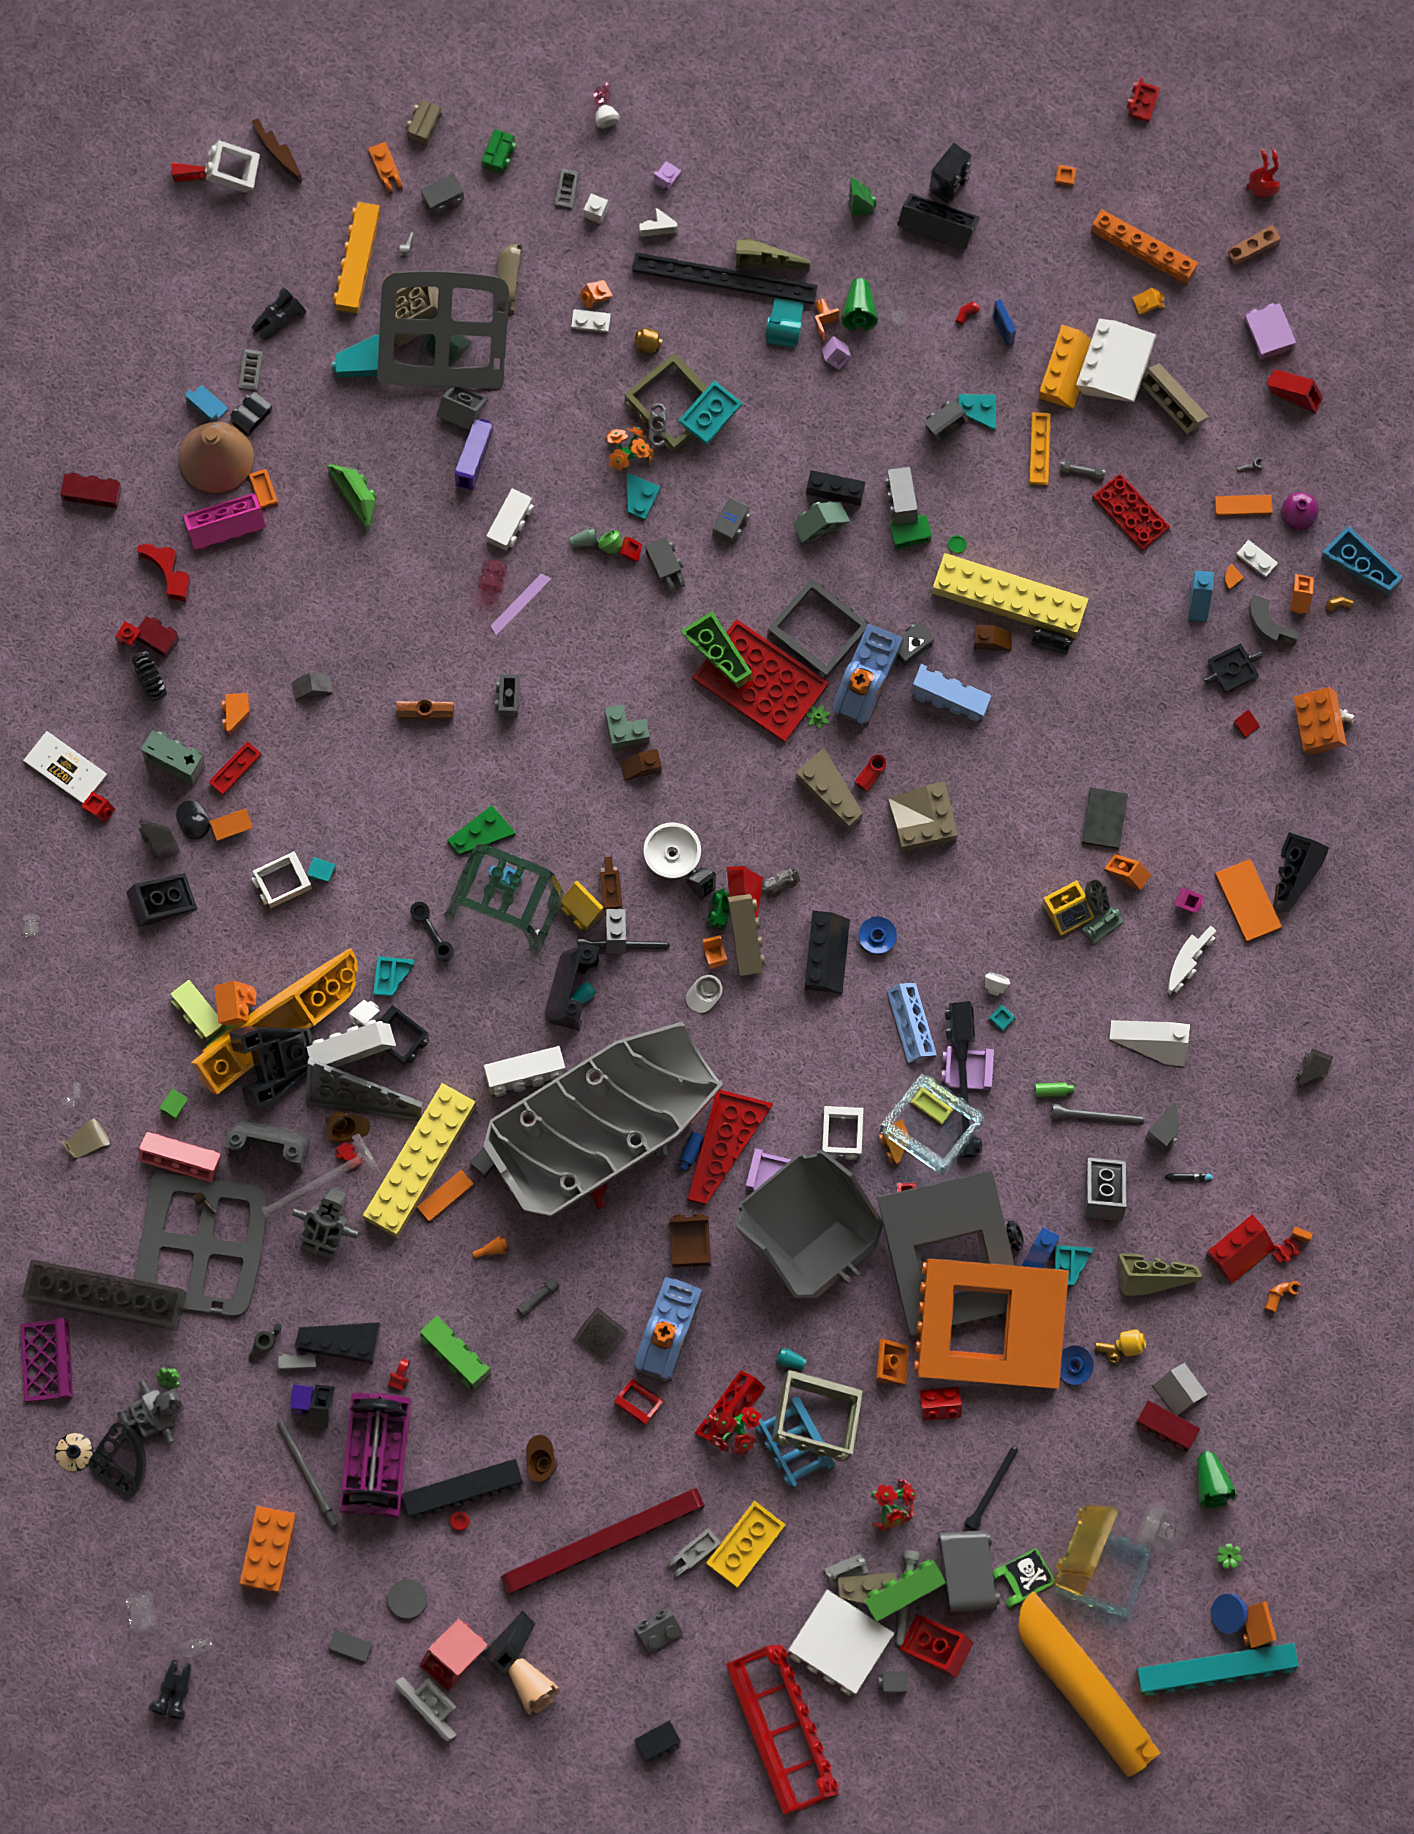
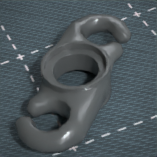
M656 403L651 406V410L661 408L662 413L658 415L654 411L650 413L649 442L653 447L659 448L665 444V441L662 440L660 443H655L653 439L656 436H659L661 439L665 438L667 409L663 404ZM655 421L663 423V427L659 430L654 429L652 425Z

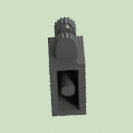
M663 537L646 544L645 551L659 582H666L670 592H673L675 587L671 579L676 577L681 588L685 587L686 585L681 575L683 565L679 557L676 558L673 553L675 548L672 541L668 542L667 538Z

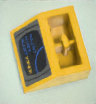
M1077 880L1043 898L1042 905L1060 936L1094 919L1092 910L1087 903L1086 895Z

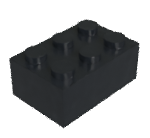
M953 142L931 171L929 191L945 203H948L950 199L954 200L959 193V187H964L970 179L968 176L971 172L972 155Z

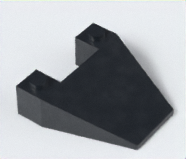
M245 1026L229 1032L233 1051L243 1054L252 1053L258 1081L242 1087L246 1106L258 1109L275 1102L307 1075V1065L310 1058L307 1047L313 1045L309 1028Z

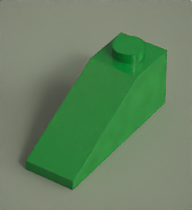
M850 178L848 200L851 216L872 214L874 207H877L875 196H872L871 190L855 178Z

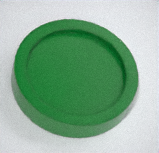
M954 535L949 539L948 548L951 552L962 553L966 549L967 542L964 537Z

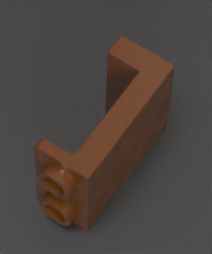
M698 1213L693 1214V1217H685V1215L680 1214L670 1218L672 1267L711 1265L709 1216Z

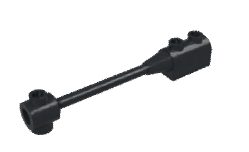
M971 1001L954 1002L949 1004V1009H945V1019L950 1020V1027L946 1028V1037L951 1039L958 1061L963 1134L957 1137V1142H953L954 1153H958L960 1158L976 1157L978 1153H982L981 1138H977V1136L970 1133L966 1070L968 1043L976 1042L974 1010Z

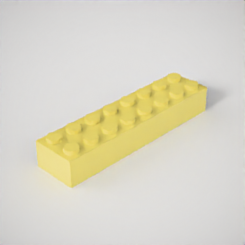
M944 553L932 590V594L1074 639L1077 637L1088 602V598Z
M443 1083L440 1085L364 1212V1220L396 1238L399 1237L476 1108L474 1100Z

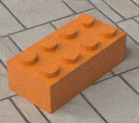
M256 1506L240 1579L242 1587L280 1594L297 1519L296 1513Z

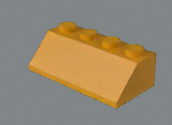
M1064 325L1061 326L1039 391V399L1074 409L1080 392L1076 384L1092 341L1080 330Z

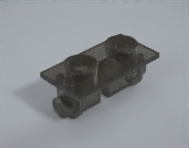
M788 867L777 874L779 880H776L773 876L763 881L761 890L765 892L767 900L779 896L782 891L788 888L795 887L800 882L797 870L793 867Z

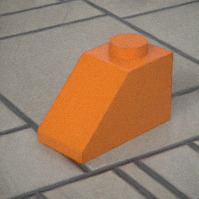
M1295 574L1290 611H1294L1297 614H1309L1313 596L1314 577Z
M1114 854L1104 868L1128 886L1139 890L1143 888L1151 877V874L1139 861Z

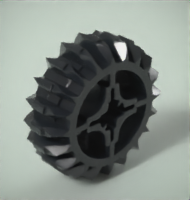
M147 651L140 652L132 657L133 666L148 699L151 702L161 700L167 695V692L150 653Z

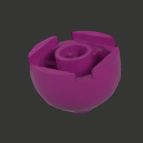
M1294 492L1289 495L1281 508L1282 519L1289 527L1297 530L1307 529L1313 525L1319 513L1317 501L1313 496L1305 492Z

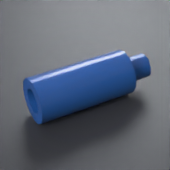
M691 1132L679 1159L681 1161L680 1169L686 1171L689 1165L692 1166L704 1139V1136Z

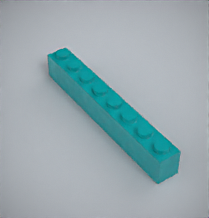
M1288 1643L1137 1668L1136 1673L1140 1694L1145 1693L1147 1697L1157 1695V1691L1165 1690V1693L1176 1692L1179 1687L1191 1690L1197 1688L1196 1685L1204 1684V1687L1214 1686L1216 1681L1222 1680L1224 1684L1236 1682L1235 1678L1243 1677L1244 1681L1255 1679V1675L1263 1674V1677L1274 1676L1277 1671L1289 1674L1293 1673L1294 1669L1299 1667L1295 1643Z

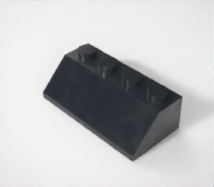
M910 193L902 206L897 226L906 231L918 232L923 237L935 238L941 243L953 244L954 247L959 249H967L980 217Z
M812 911L804 990L843 993L850 919L832 912Z

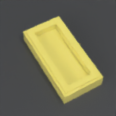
M921 1087L911 1101L914 1106L941 1125L953 1111L950 1106L923 1087Z

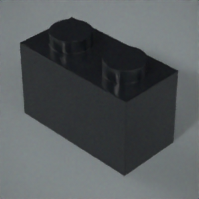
M670 1720L634 1739L645 1762L650 1760L651 1763L662 1758L660 1754L666 1751L672 1753L679 1749L678 1745L681 1743Z

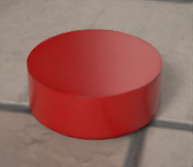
M457 1511L450 1517V1525L456 1531H464L470 1524L469 1516L463 1511Z

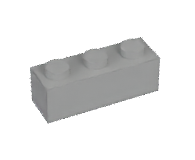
M296 1353L294 1356L281 1354V1356H278L279 1370L316 1369V1355H313V1353H306V1355Z

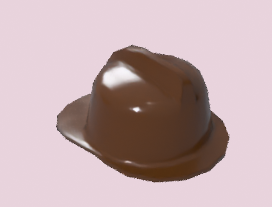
M339 1111L325 1120L327 1124V1138L334 1142H354L366 1136L370 1130L368 1120L364 1116L357 1114H347Z
M545 1435L533 1436L526 1447L527 1474L534 1482H542L551 1478L557 1470L558 1464L550 1439Z

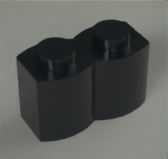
M256 392L252 395L248 394L243 400V405L232 411L230 415L231 424L242 430L246 436H250L270 414L272 405Z

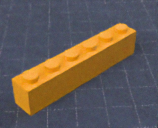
M358 202L357 208H353L352 219L354 221L353 225H349L348 229L350 240L345 243L344 248L346 258L341 261L342 276H338L337 279L339 290L338 293L334 294L333 298L336 310L359 313L380 216L379 205Z

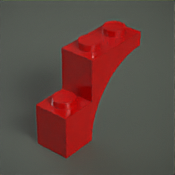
M147 543L138 545V556L153 562L164 573L167 580L166 594L168 599L186 602L191 579L190 575H187L185 572L177 571L174 573L177 559L176 551L170 547L156 548L154 545Z

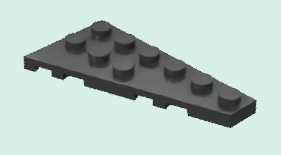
M311 1058L308 1060L306 1104L416 1121L421 1119L423 1102Z

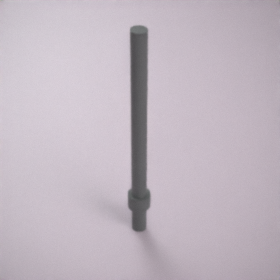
M284 1420L277 1423V1426L320 1505L319 1509L322 1515L325 1514L330 1526L335 1527L338 1525V1522L332 1512L333 1508L330 1502L326 1501Z

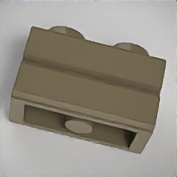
M421 100L419 105H415L413 110L414 117L412 121L409 120L407 122L405 131H407L408 138L428 145L442 116V108Z

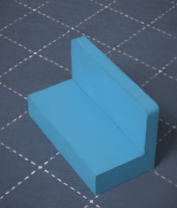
M202 385L194 392L189 390L185 394L186 401L210 422H216L228 410L227 406Z

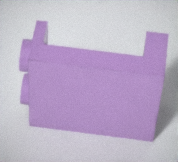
M1273 303L1268 304L1264 309L1258 311L1254 309L1246 313L1244 323L1248 325L1258 349L1257 355L1259 360L1295 348L1296 341L1280 303L1276 305Z
M948 1046L947 1052L943 1051L942 1063H946V1070H942L941 1082H945L944 1087L960 1088L958 1061L954 1049ZM986 1049V1051L968 1050L966 1061L968 1089L991 1091L994 1049Z
M755 1148L746 1189L755 1191L786 1165L790 1159L762 1153L763 1150Z

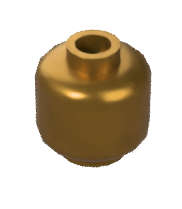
M644 327L640 331L637 330L633 344L636 345L638 351L653 354L656 349L659 350L661 348L662 339H660L658 331Z

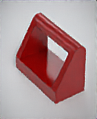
M633 1378L614 1400L616 1406L644 1426L648 1425L664 1402V1400ZM631 1387L656 1404L648 1415L624 1399V1396Z

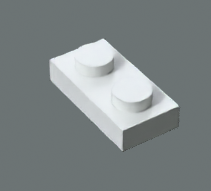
M574 309L571 329L608 333L611 315L609 313Z
M1249 540L1236 554V556L1265 578L1278 564V562Z

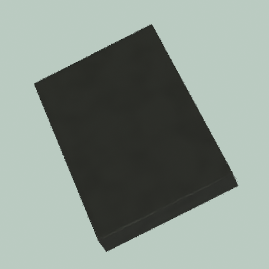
M1090 787L1081 843L1114 849L1120 848L1128 798L1127 793Z

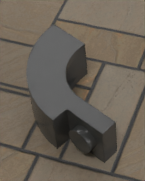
M1252 595L1249 605V616L1252 626L1258 635L1273 645L1276 644L1277 639H1280L1285 645L1296 644L1299 632L1281 627L1271 619L1269 615L1271 600Z

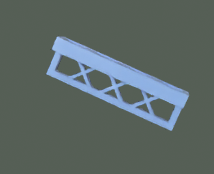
M916 983L898 984L887 990L908 1063L915 1062L921 1058L936 1056ZM907 989L911 990L912 998L908 995ZM913 1007L917 1011V1016L913 1013ZM918 1025L922 1028L923 1034L919 1032ZM923 1043L927 1046L929 1052H925Z

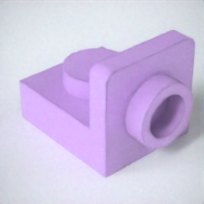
M665 161L660 170L654 173L655 184L660 188L666 187L670 189L681 174V170Z

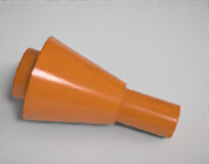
M499 1235L485 1245L484 1248L472 1253L475 1259L485 1255L506 1254V1249H509L506 1238H502Z

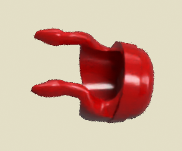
M1261 149L1263 167L1249 174V183L1246 184L1247 190H1252V193L1258 198L1271 197L1279 192L1280 182L1273 179L1274 174L1279 168L1278 155L1274 149H1272L1274 167L1267 170L1268 156L1264 149Z

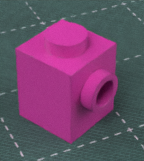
M1181 887L1174 905L1197 914L1198 910L1202 907L1204 896Z

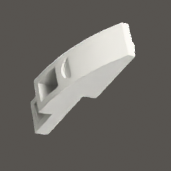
M1212 926L1199 939L1191 935L1180 950L1168 982L1167 993L1170 995L1173 991L1177 993L1184 984L1182 982L1186 977L1190 979L1195 974L1196 970L1194 968L1197 963L1194 960H1197L1202 955L1203 951L1201 949L1205 945L1209 947L1216 939L1214 937L1216 930Z

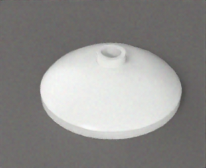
M680 823L659 825L649 833L644 844V858L649 868L657 875L668 879H677L688 875L696 868L701 857V845L697 835L689 827ZM674 851L676 855L671 857L669 852Z

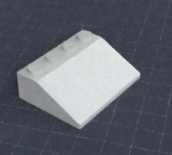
M1099 319L1076 384L1080 391L1088 396L1134 402L1156 339V334L1117 321Z

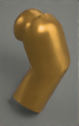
M1338 595L1327 600L1326 609L1334 612L1338 606L1351 609L1354 600Z
M1096 1342V1352L1105 1353L1113 1364L1119 1362L1121 1356L1115 1345Z

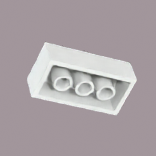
M371 1020L365 1022L363 1027L358 1028V1026L348 1028L344 1034L335 1033L329 1036L330 1039L315 1040L312 1042L313 1045L307 1047L311 1059L337 1068L396 1046L390 1024Z
M560 1046L484 1065L490 1094H495V1097L506 1095V1091L514 1090V1092L523 1091L525 1086L533 1085V1087L542 1086L545 1081H553L566 1073Z

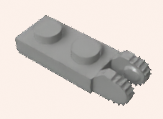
M708 1528L680 1550L678 1555L666 1565L669 1568L673 1567L682 1558L686 1564L674 1574L676 1577H679L720 1546L721 1543Z

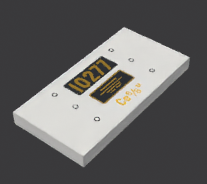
M48 731L45 732L23 760L82 804L92 791L95 792L108 776L107 773Z

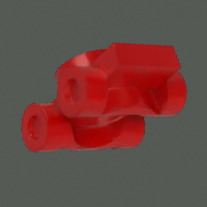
M344 1142L336 1148L338 1152L336 1157L339 1161L345 1160L343 1166L347 1170L349 1168L354 1170L362 1164L360 1161L362 1156L358 1152L354 1154L355 1148L351 1143L347 1145Z
M1288 1237L1283 1241L1284 1246H1281L1279 1243L1274 1247L1275 1252L1272 1254L1278 1263L1282 1261L1287 1263L1291 1260L1290 1255L1296 1257L1300 1254L1299 1249L1301 1246L1295 1238L1291 1240Z

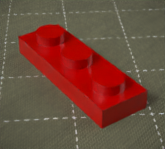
M247 741L211 778L209 784L224 796L262 756L261 752Z

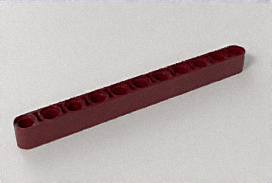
M691 1489L501 1575L500 1578L507 1594L511 1595L513 1591L525 1589L531 1586V1583L545 1580L553 1573L558 1574L565 1571L567 1567L573 1564L576 1566L585 1562V1559L591 1556L592 1558L596 1557L606 1549L616 1548L622 1545L621 1543L628 1540L629 1542L640 1537L639 1535L644 1532L649 1533L658 1529L657 1527L662 1524L667 1525L676 1521L675 1519L680 1516H687L697 1508L702 1509L705 1507V1504L698 1489Z

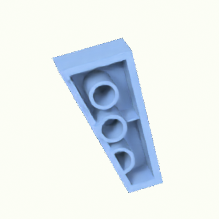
M920 665L912 689V695L916 700L921 702L927 700L932 702V705L937 708L946 707L954 714L960 715L963 713L968 715V718L973 721H983L991 700L990 694L970 685L965 688L959 680L954 678L947 680L942 676L943 673L936 670L934 673L927 671V666Z

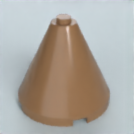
M209 422L196 427L185 437L179 451L180 468L187 482L199 491L214 494L227 493L241 486L249 477L254 462V451L249 438L238 427L225 422Z

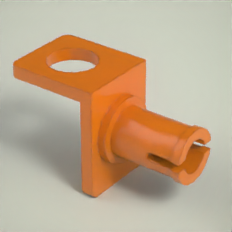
M821 299L822 304L819 300L815 302V307L819 312V315L815 316V325L822 342H824L825 331L822 325L839 320L840 312L838 308L830 311L826 300Z

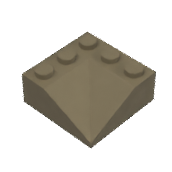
M408 287L397 291V318L429 320L436 318L438 306L437 287ZM396 333L394 342L400 347L424 334Z
M945 781L925 785L888 798L901 852L957 841L958 834Z

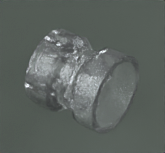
M22 915L21 922L24 925L21 929V935L24 937L40 936V928L38 927L40 915Z

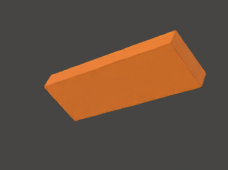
M1271 495L1215 496L1216 516L1272 514Z
M460 1170L420 1203L417 1209L430 1222L469 1190L474 1183Z

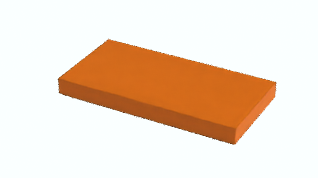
M1251 859L1215 873L1246 943L1282 928Z

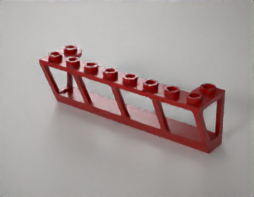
M781 1644L760 1648L726 1663L782 1812L783 1814H789L838 1795L839 1786L836 1779L832 1777L830 1772L831 1765L823 1754V1744L821 1741H818L816 1736V1726L809 1718V1708L802 1700V1690L795 1682V1672L788 1664L787 1651ZM767 1656L772 1665H778L784 1683L760 1693H755L745 1664ZM787 1688L799 1721L770 1731L758 1700L761 1697ZM801 1725L814 1758L792 1767L784 1768L773 1736ZM816 1763L821 1778L817 1779L820 1795L799 1804L787 1775L790 1772Z

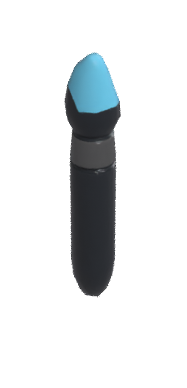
M1169 1173L1165 1175V1178L1172 1181L1200 1180L1205 1182L1213 1179V1176L1208 1173Z

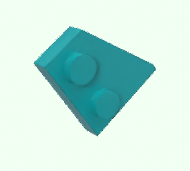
M627 473L628 514L645 521L661 487Z
M377 956L373 994L376 996L393 997L414 966L415 960Z
M1055 1246L1054 1269L1069 1271L1067 1286H1074L1088 1258L1092 1254L1093 1248Z

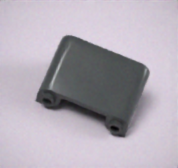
M241 1120L233 1126L226 1136L224 1149L227 1157L237 1158L239 1153L249 1151L251 1142L283 1149L284 1158L293 1164V1171L303 1173L310 1145L308 1136L303 1132Z
M986 1530L939 1533L938 1541L939 1547L942 1548L941 1556L947 1599H949V1616L996 1610L997 1605H1000L999 1593H995L989 1553V1546H992L991 1535L987 1534Z

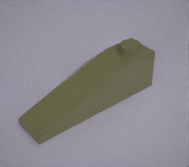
M749 238L737 240L736 267L810 270L809 259L758 241H753Z
M1118 1254L1119 1285L1124 1295H1146L1201 1281L1203 1278L1198 1266L1174 1261L1170 1266L1162 1262L1160 1258H1155L1154 1262L1143 1260V1255Z

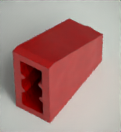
M1274 369L1272 375L1267 380V386L1272 394L1316 414L1323 396L1313 379Z
M745 866L727 867L729 897L751 894L752 899H756L757 911H754L755 918H758L763 877Z

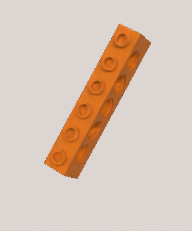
M1102 209L1092 224V233L1186 285L1197 269V261Z

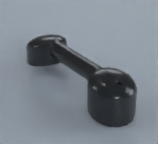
M421 901L415 902L410 908L412 918L417 922H422L436 945L434 953L438 960L442 962L449 961L454 955L452 945L441 940L429 920L430 909L427 904Z

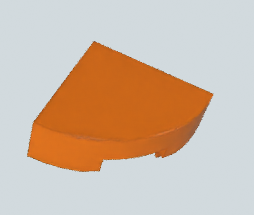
M1233 564L1227 568L1225 573V584L1228 590H1230L1244 579Z

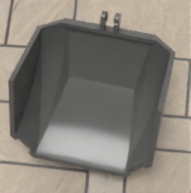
M818 1150L817 1154L805 1156L804 1153L796 1155L739 1203L738 1218L734 1221V1226L754 1254L794 1298H818L840 1278L849 1285L852 1281L846 1273L851 1271L856 1277L861 1275L855 1266L877 1248L883 1226V1221L854 1175L824 1150Z

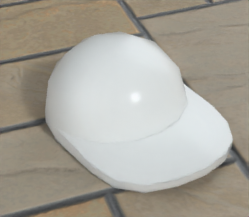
M704 975L696 980L686 994V1002L690 1009L704 1013L714 1006L722 995L723 987L719 979L713 975Z

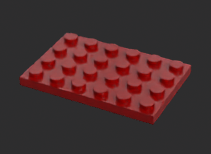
M736 619L726 633L751 670L754 679L737 688L706 659L694 674L692 680L785 743L827 688L829 682Z

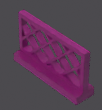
M57 1318L51 1321L20 1324L24 1402L73 1398L69 1321L65 1318ZM55 1325V1333L51 1338L43 1333L48 1326ZM25 1328H34L38 1333L32 1340H29L26 1337ZM40 1335H43L48 1341L40 1349L34 1342ZM52 1343L56 1347V1352L52 1357H49L44 1351ZM33 1345L39 1352L31 1360L27 1356V1350ZM41 1354L49 1359L43 1368L35 1363ZM53 1362L57 1366V1372L51 1377L45 1370ZM32 1365L40 1370L34 1379L28 1376V1369ZM44 1373L50 1380L42 1388L36 1381ZM52 1382L58 1385V1394L51 1395L46 1391ZM33 1384L41 1389L37 1396L29 1397V1389Z

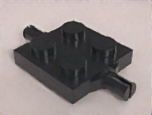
M1240 643L1208 659L1207 662L1212 670V675L1203 678L1205 685L1207 686L1217 681L1226 694L1258 678L1259 674L1255 669L1254 662L1263 658L1262 652L1259 651L1250 656Z

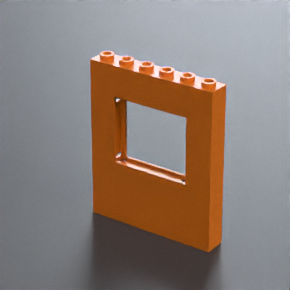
M926 1258V1262L922 1263V1274H925L924 1282H921L920 1294H923V1302H919L918 1313L922 1314L921 1321L917 1323V1333H920V1338L915 1344V1353H918V1361H914L913 1370L917 1372L916 1376L1059 1389L1069 1271ZM955 1290L1008 1294L1003 1355L950 1350Z

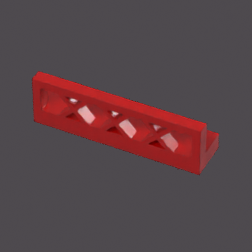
M740 1370L713 1407L716 1408V1415L721 1410L724 1413H732V1418L742 1414V1409L752 1407L766 1387L756 1377ZM744 1377L747 1378L746 1382L739 1386ZM735 1394V1397L728 1402V1398ZM705 1418L695 1433L712 1445V1435L722 1439L725 1434L719 1432V1427L714 1424L713 1430H710L707 1435L703 1432L710 1426Z

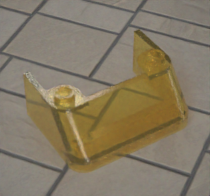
M1086 1504L1084 1508L1080 1506L1076 1516L1079 1519L1078 1525L1064 1558L1060 1557L1056 1569L1059 1570L1053 1584L1083 1596L1119 1509L1102 1505Z

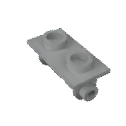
M861 1554L825 1568L832 1587L837 1586V1578L860 1576L869 1572L865 1559Z

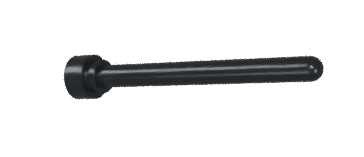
M578 937L577 939L578 947L591 945L606 948V941H589L585 937ZM626 941V949H668L670 947L668 942Z
M1012 1446L974 1514L966 1518L964 1525L966 1527L971 1526L973 1531H978L980 1528V1518L1018 1452L1016 1446Z

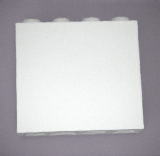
M827 1590L789 1648L788 1652L791 1654L789 1657L798 1663L801 1661L806 1663V1668L814 1674L820 1672L824 1675L823 1679L831 1685L834 1683L840 1685V1690L848 1696L851 1693L856 1695L894 1633Z

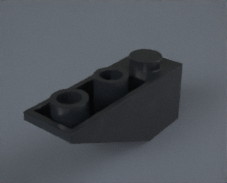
M522 1610L482 1655L493 1667L504 1674L518 1659L535 1623Z

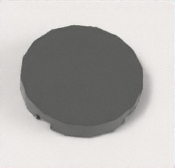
M403 1579L391 1587L388 1593V1604L396 1616L403 1619L415 1618L424 1611L427 1605V1593L419 1582L413 1579Z

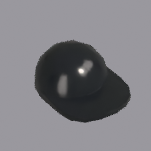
M190 800L179 805L176 811V818L183 833L188 838L196 840L206 836L210 829V822L204 809L197 802Z

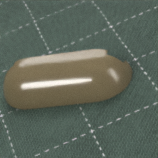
M512 244L505 247L498 257L496 276L505 280L509 287L508 313L514 314L522 244ZM497 301V307L503 311L504 301Z

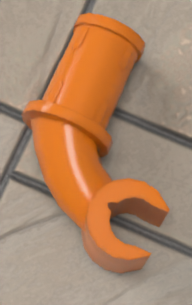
M1297 1281L1281 1283L1269 1289L1268 1292L1270 1294L1264 1309L1275 1313L1280 1298L1284 1295L1283 1293L1298 1294L1291 1287L1293 1285L1300 1287V1283Z

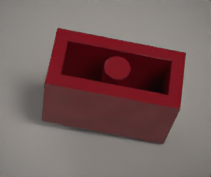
M146 616L138 627L141 633L136 640L167 658L179 642L178 633L171 627L166 628L162 626V622L157 618L152 617L151 619Z

